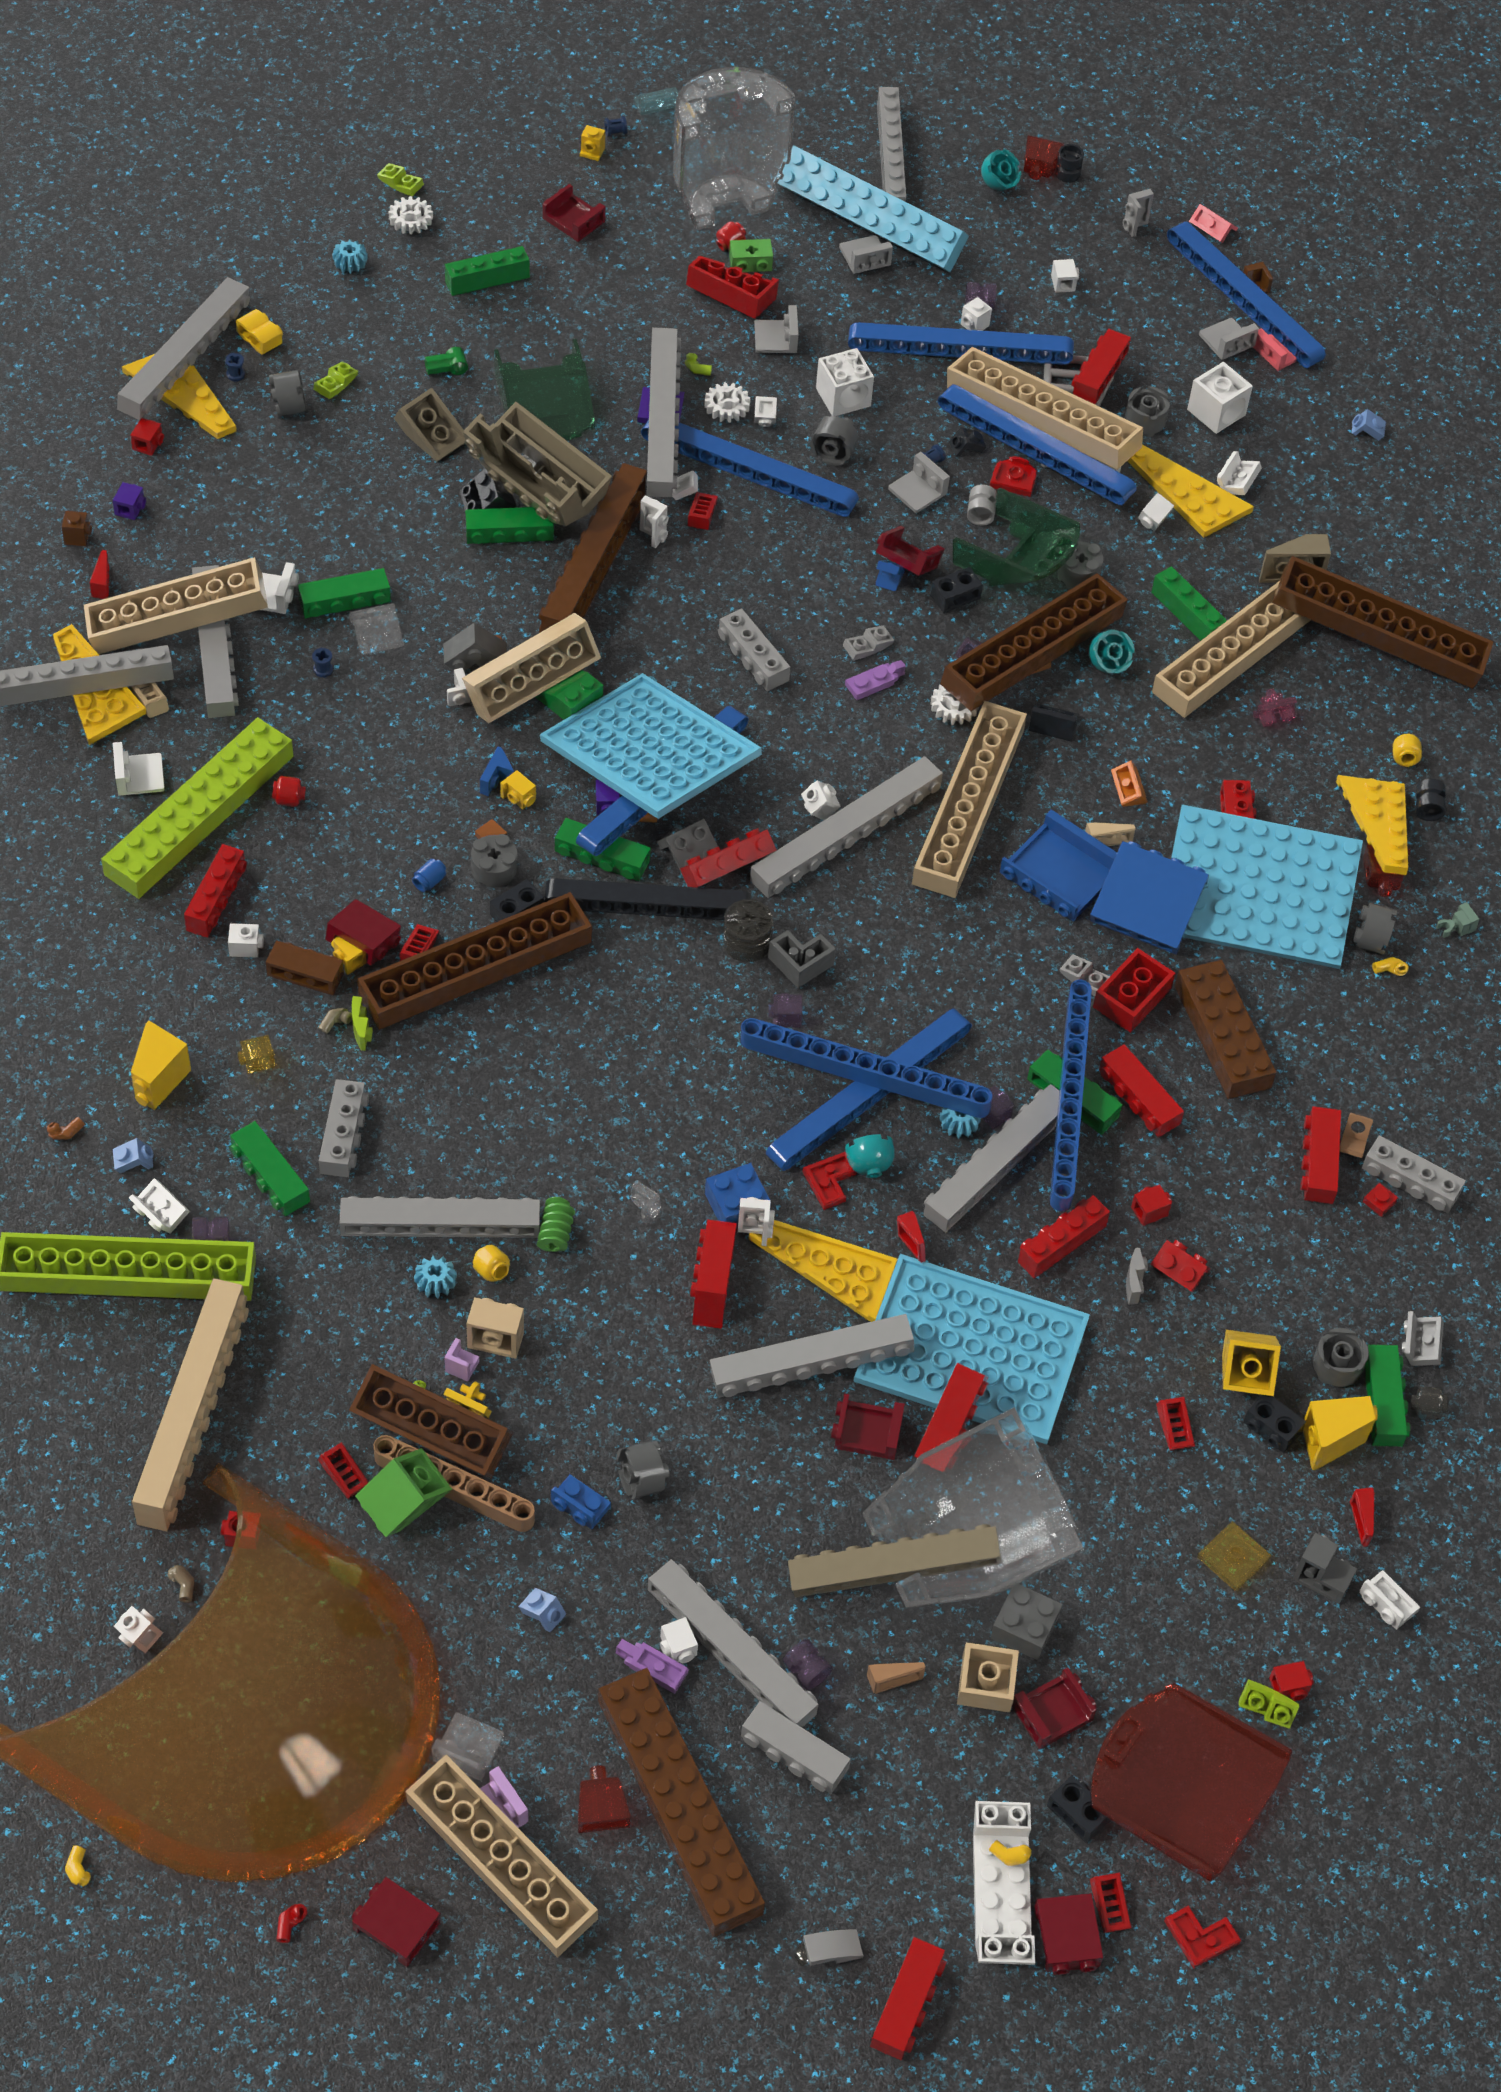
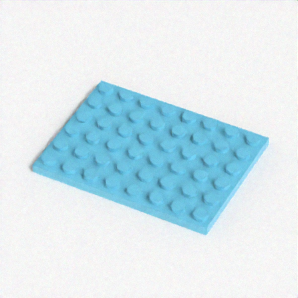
M643 673L540 734L541 742L657 819L762 755L760 746Z
M1182 805L1171 858H1177L1183 861L1184 865L1191 868L1193 866L1200 867L1209 874L1208 883L1204 886L1183 938L1340 969L1363 840Z
M900 1254L875 1321L906 1314L914 1338V1352L903 1357L886 1358L881 1362L861 1364L857 1368L854 1382L937 1408L954 1368L959 1363L989 1377L987 1380L989 1383L983 1397L980 1396L976 1403L978 1408L972 1419L973 1421L1047 1445L1090 1314L928 1262L921 1263L918 1259Z

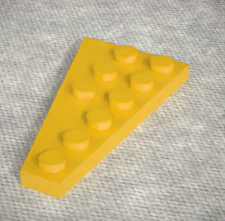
M155 354L122 366V372L127 376L131 375L134 377ZM194 365L189 366L185 370L184 375L174 382L173 387L163 394L161 400L172 408L181 410L185 417L188 419L192 418L198 422L199 427L215 438L219 439L237 432L236 425Z
M1143 444L1142 448L1127 461L1160 495L1174 505L1173 508L1203 538L1253 512V505Z
M72 624L53 634L61 661L99 656ZM128 687L72 695L89 745L147 714L145 706Z
M1338 775L1336 783L1338 787H1342L1345 800H1349L1351 811L1361 830L1365 831L1368 844L1373 846L1375 850L1374 855L1383 872L1406 875L1408 871L1405 784L1395 781L1388 782L1372 778L1365 779Z
M774 1220L772 1238H767L766 1246H761L762 1234L749 1233L750 1241L868 1321L873 1322L876 1320L895 1269L897 1258Z

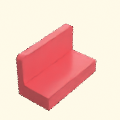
M1199 204L1189 222L1222 243L1231 229L1235 231L1238 229V227Z
M1262 328L1259 329L1256 344L1253 348L1277 371L1296 362V357L1272 334L1268 335Z

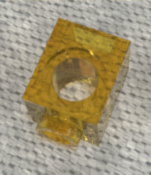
M268 1035L240 1041L241 1051L237 1052L240 1066L245 1065L247 1074L276 1067L274 1052Z

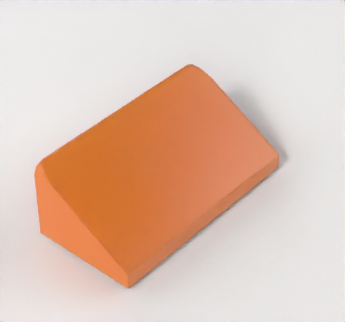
M1132 761L1111 769L1123 807L1148 803L1138 769Z

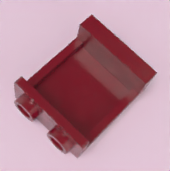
M571 184L561 188L552 197L546 199L542 206L543 219L577 242L606 221V206L601 203L595 207L590 206L573 194V186Z
M903 526L891 529L879 536L876 553L919 576L938 568L945 548L936 545L923 551L901 538L905 529Z
M355 899L327 923L325 940L331 943L334 938L339 936L368 954L367 964L372 966L378 960H382L391 948L394 949L398 946L401 940V925Z
M844 1393L843 1402L838 1401L835 1416L840 1417L839 1423H833L831 1438L835 1439L834 1449L895 1460L905 1404L895 1402L894 1409L850 1401L849 1394Z
M1068 1667L1063 1669L1059 1677L1027 1694L1024 1691L1015 1694L1012 1703L1013 1710L1039 1750L1092 1722L1097 1709L1094 1699L1090 1695H1086L1082 1689V1683L1076 1673L1072 1674Z
M385 1877L381 1883L377 1882L372 1887L368 1895L370 1898L364 1906L360 1904L352 1915L353 1930L357 1933L360 1930L396 1954L398 1962L408 1967L441 1923L440 1913Z
M1092 1893L1037 1899L1034 1912L1036 1919H1039L1046 1958L1045 1972H1053L1054 1975H1064L1069 1973L1070 1970L1080 1969L1081 1972H1091L1100 1967L1103 1953Z

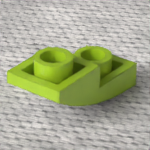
M390 163L377 174L382 182L410 196H413L424 185L422 178L406 174L405 167Z
M340 362L329 368L328 376L314 382L313 390L331 399L354 380L358 375V371L349 364Z
M353 996L352 1020L354 1035L360 1050L366 1051L367 1041L371 1042L373 1028L369 1027L368 1018L366 1017L367 1007H363L362 997Z
M1249 1679L1239 1699V1707L1263 1714L1265 1721L1289 1729L1299 1709V1704L1292 1699Z

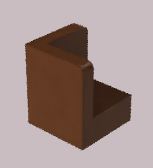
M1264 262L1246 265L1243 273L1266 294L1270 293L1273 277Z

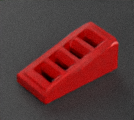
M697 492L688 515V526L709 530L718 496Z
M106 550L101 551L89 582L92 597L107 599L109 597V560Z
M417 924L400 952V961L417 955V953L411 952V950L422 953L433 948L439 935V930ZM421 932V933H425V934H428V935H431V936L428 937V936H425V935H422V934H419V933ZM417 938L426 940L427 942L417 940Z
M910 1211L897 1216L898 1236L919 1262H925V1242L914 1211Z
M1185 1397L1160 1400L1156 1406L1169 1451L1194 1447L1195 1444ZM1177 1409L1178 1413L1168 1414V1410ZM1180 1418V1422L1170 1423V1419ZM1172 1428H1183V1431L1172 1432ZM1185 1436L1186 1441L1174 1442L1175 1437Z
M342 1442L319 1456L318 1461L347 1499L359 1493L369 1483ZM340 1456V1461L336 1462L335 1464L331 1463V1460ZM346 1464L347 1468L338 1473L336 1469ZM349 1472L354 1474L345 1481L342 1479ZM358 1479L360 1483L349 1489L347 1485Z
M1373 1487L1355 1489L1350 1499V1505L1363 1547L1369 1545L1374 1534Z
M1120 1872L1090 1878L1092 1893L1103 1932L1108 1933L1130 1929L1131 1923ZM1112 1884L1113 1889L1102 1891V1885ZM1115 1895L1116 1900L1105 1902L1104 1896ZM1118 1905L1119 1911L1107 1913L1106 1907ZM1121 1916L1122 1922L1109 1924L1108 1918Z

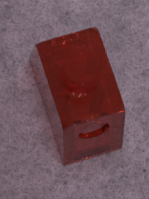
M1028 135L1023 171L1029 173L1030 178L1033 180H1039L1041 176L1051 177L1056 170L1059 149L1064 143Z
M1367 843L1363 855L1367 885L1378 888L1380 896L1388 897L1392 894V890L1400 889L1404 875L1383 872L1374 855L1375 850L1373 846ZM1407 849V851H1408V859H1409V855H1410V850H1411V849Z
M605 1766L591 1767L589 1769L591 1780L580 1782L578 1833L630 1828V1812L619 1778H607Z

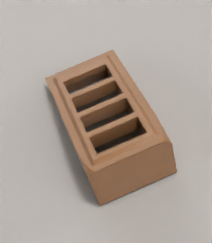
M924 1662L869 1665L867 1678L873 1693L876 1694L923 1679L925 1664Z

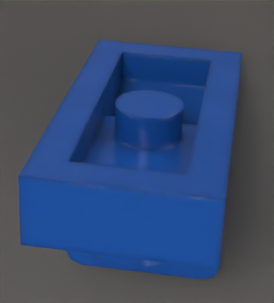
M879 560L876 568L879 570L876 586L896 591L906 568L891 561Z
M501 747L496 748L480 778V794L489 796L492 789L497 788L499 780L503 781L514 773Z

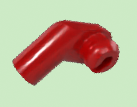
M294 1904L280 1914L277 1942H290L292 1928L307 1916L305 1905Z

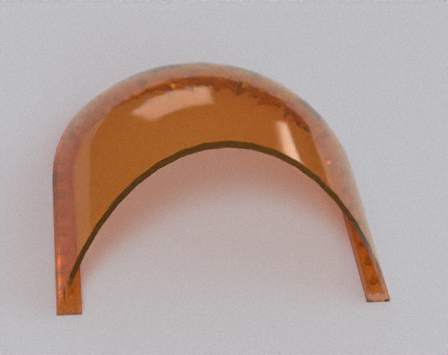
M218 1463L205 1478L203 1484L237 1506L238 1521L231 1556L210 1597L195 1617L170 1644L136 1673L110 1691L80 1708L30 1729L15 1733L0 1723V1759L128 1848L153 1863L165 1865L174 1869L175 1872L185 1875L188 1873L203 1877V1879L222 1882H247V1880L264 1878L265 1880H273L286 1877L285 1875L308 1871L343 1855V1852L355 1844H360L366 1840L368 1835L379 1825L382 1826L406 1799L405 1791L418 1780L420 1772L426 1760H428L431 1745L436 1734L440 1706L438 1665L432 1642L414 1605L401 1588L383 1570L355 1550Z

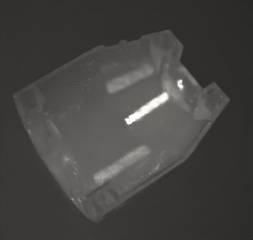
M724 67L709 70L688 81L677 96L675 103L673 178L696 231L714 226L715 210L713 207L742 200L750 215L768 211L777 193L776 185L784 177L782 171L785 164H789L791 160L796 96L785 83L768 73L745 67Z
M1015 1407L921 1454L916 1459V1462L905 1473H902L898 1480L862 1513L872 1536L879 1542L884 1541L887 1544L896 1543L898 1539L904 1537H911L914 1540L923 1538L924 1535L929 1533L944 1535L949 1534L954 1529L969 1531L975 1530L976 1526L983 1524L991 1525V1527L996 1526L1003 1564L925 1577L917 1572L895 1584L906 1608L990 1598L1086 1550L1084 1539L1070 1507L1039 1446Z

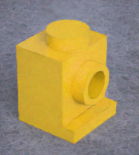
M586 125L581 135L580 156L599 161L605 149V130Z
M518 770L500 782L501 797L503 799L508 797L511 803L517 804L521 809L530 807L535 802L536 785Z
M339 936L331 942V946L334 948L333 955L343 960L347 975L367 963L366 952Z

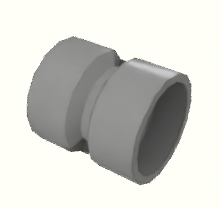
M976 485L970 490L967 518L971 523L984 526L992 523L994 520L997 492L993 487Z

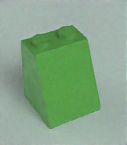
M421 1448L391 1460L355 1496L361 1503V1507L375 1522L377 1529L385 1537H388L404 1529L448 1494L452 1488Z

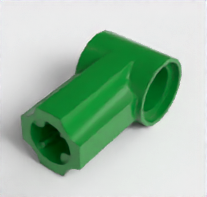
M452 347L448 349L446 354L424 357L427 375L448 371L454 375H461L468 370L464 350L461 347Z

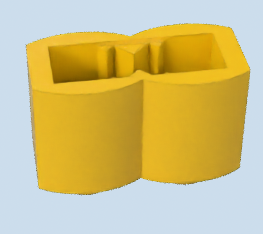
M255 309L236 320V331L258 353L263 355L282 344L283 332L281 328L269 321L265 313Z

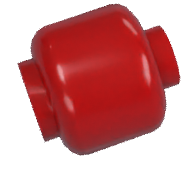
M728 222L717 231L716 237L718 241L716 244L722 251H729L730 241L746 240V231L740 223Z
M280 776L278 781H274L272 799H275L277 805L297 807L300 800L305 799L306 787L301 786L299 778Z

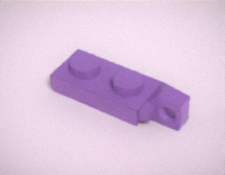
M902 660L893 662L891 665L889 663L882 664L846 679L845 686L854 698L859 700L893 686L900 676L905 675L906 666Z
M621 1639L616 1647V1654L625 1659L624 1664L636 1672L648 1668L654 1682L674 1694L688 1674L689 1669L644 1642L642 1644L636 1642L634 1646Z

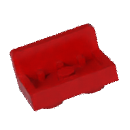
M1176 1239L1173 1243L1166 1240L1151 1265L1193 1292L1205 1273H1209L1211 1269L1206 1266L1208 1261L1197 1253L1191 1256L1185 1252L1188 1247Z

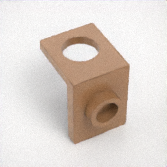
M1350 1113L1339 1151L1362 1158L1373 1119ZM1356 1121L1362 1122L1365 1125V1130L1361 1133L1354 1132L1351 1128L1352 1123Z

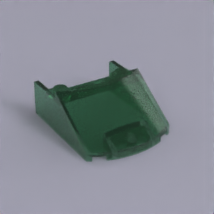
M572 339V354L563 357L562 365L521 370L520 366L513 362L502 363L499 350H494V374L505 412L517 402L566 441L582 436V432L589 428L591 430L595 428L586 365L583 362L577 339Z
M999 488L996 492V514L1012 521L1009 526V532L1021 541L1006 558H1003L955 537L953 539V564L963 569L970 567L975 574L988 579L989 586L1035 582L1051 575L1070 559L1079 542L1080 522Z

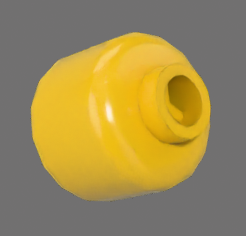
M1403 734L1394 740L1393 758L1397 764L1403 767H1411L1420 762L1422 758V745L1418 737L1412 734Z
M486 1245L475 1253L473 1268L485 1280L489 1282L503 1279L509 1272L510 1260L498 1247Z

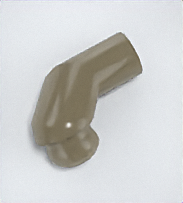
M345 1008L331 1009L327 1012L318 1029L328 1034L335 1023H350L352 1013Z
M175 1565L168 1570V1578L180 1584L179 1600L186 1603L191 1602L194 1578L184 1566Z

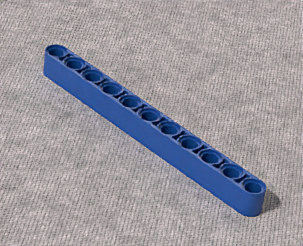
M1183 222L1167 231L1169 242L1268 335L1272 334L1283 344L1304 368H1308L1325 359L1326 353L1323 346L1190 223Z
M860 322L853 323L850 326L848 346L851 349L857 348L858 351L960 358L971 347H974L1004 361L1069 364L1073 360L1074 341L1067 336Z
M952 384L937 400L939 406L944 411L1115 504H1124L1137 489L1133 480L958 385Z
M649 419L641 430V435L647 441ZM679 423V426H675V429H679L678 442H674V444H678V453L842 517L849 516L859 500L858 494L850 488L685 424Z
M727 706L714 717L739 734L745 729L749 720L747 716L732 706ZM622 795L581 830L577 836L576 844L592 855L598 856L648 812Z
M1082 979L1075 980L1071 984L1067 1001L1050 1192V1205L1057 1211H1066L1071 1207L1075 1192L1092 993L1090 983Z
M953 1008L886 1058L923 1068L961 1040L970 1031L972 1024ZM854 1081L775 1140L766 1150V1155L782 1171L790 1169L888 1095L890 1091Z
M755 1018L746 1019L741 1024L740 1042L743 1047L749 1050L973 1117L983 1118L990 1113L992 1092L984 1086Z

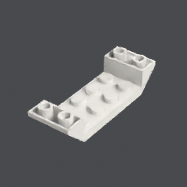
M975 1802L973 1831L975 1947L979 1963L1035 1965L1034 1936L1031 1935L1029 1860L1024 1864L1007 1866L989 1851V1848L996 1840L1006 1848L1027 1845L1029 1847V1834L1031 1831L1030 1803Z

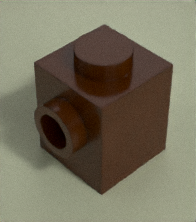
M65 511L62 522L64 545L86 546L88 536L92 532V522L88 521L87 512Z

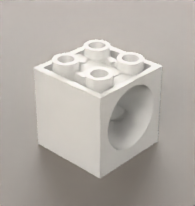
M857 348L819 358L816 389L832 416L871 406L874 376Z
M1222 362L1193 380L1187 410L1217 434L1246 415L1253 386L1225 362Z

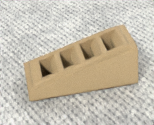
M155 682L130 686L134 695L145 706L146 715L149 718L168 712L167 698Z
M1087 823L1085 832L1106 846L1120 845L1122 841L1127 843L1129 841L1133 842L1135 826L1132 824Z

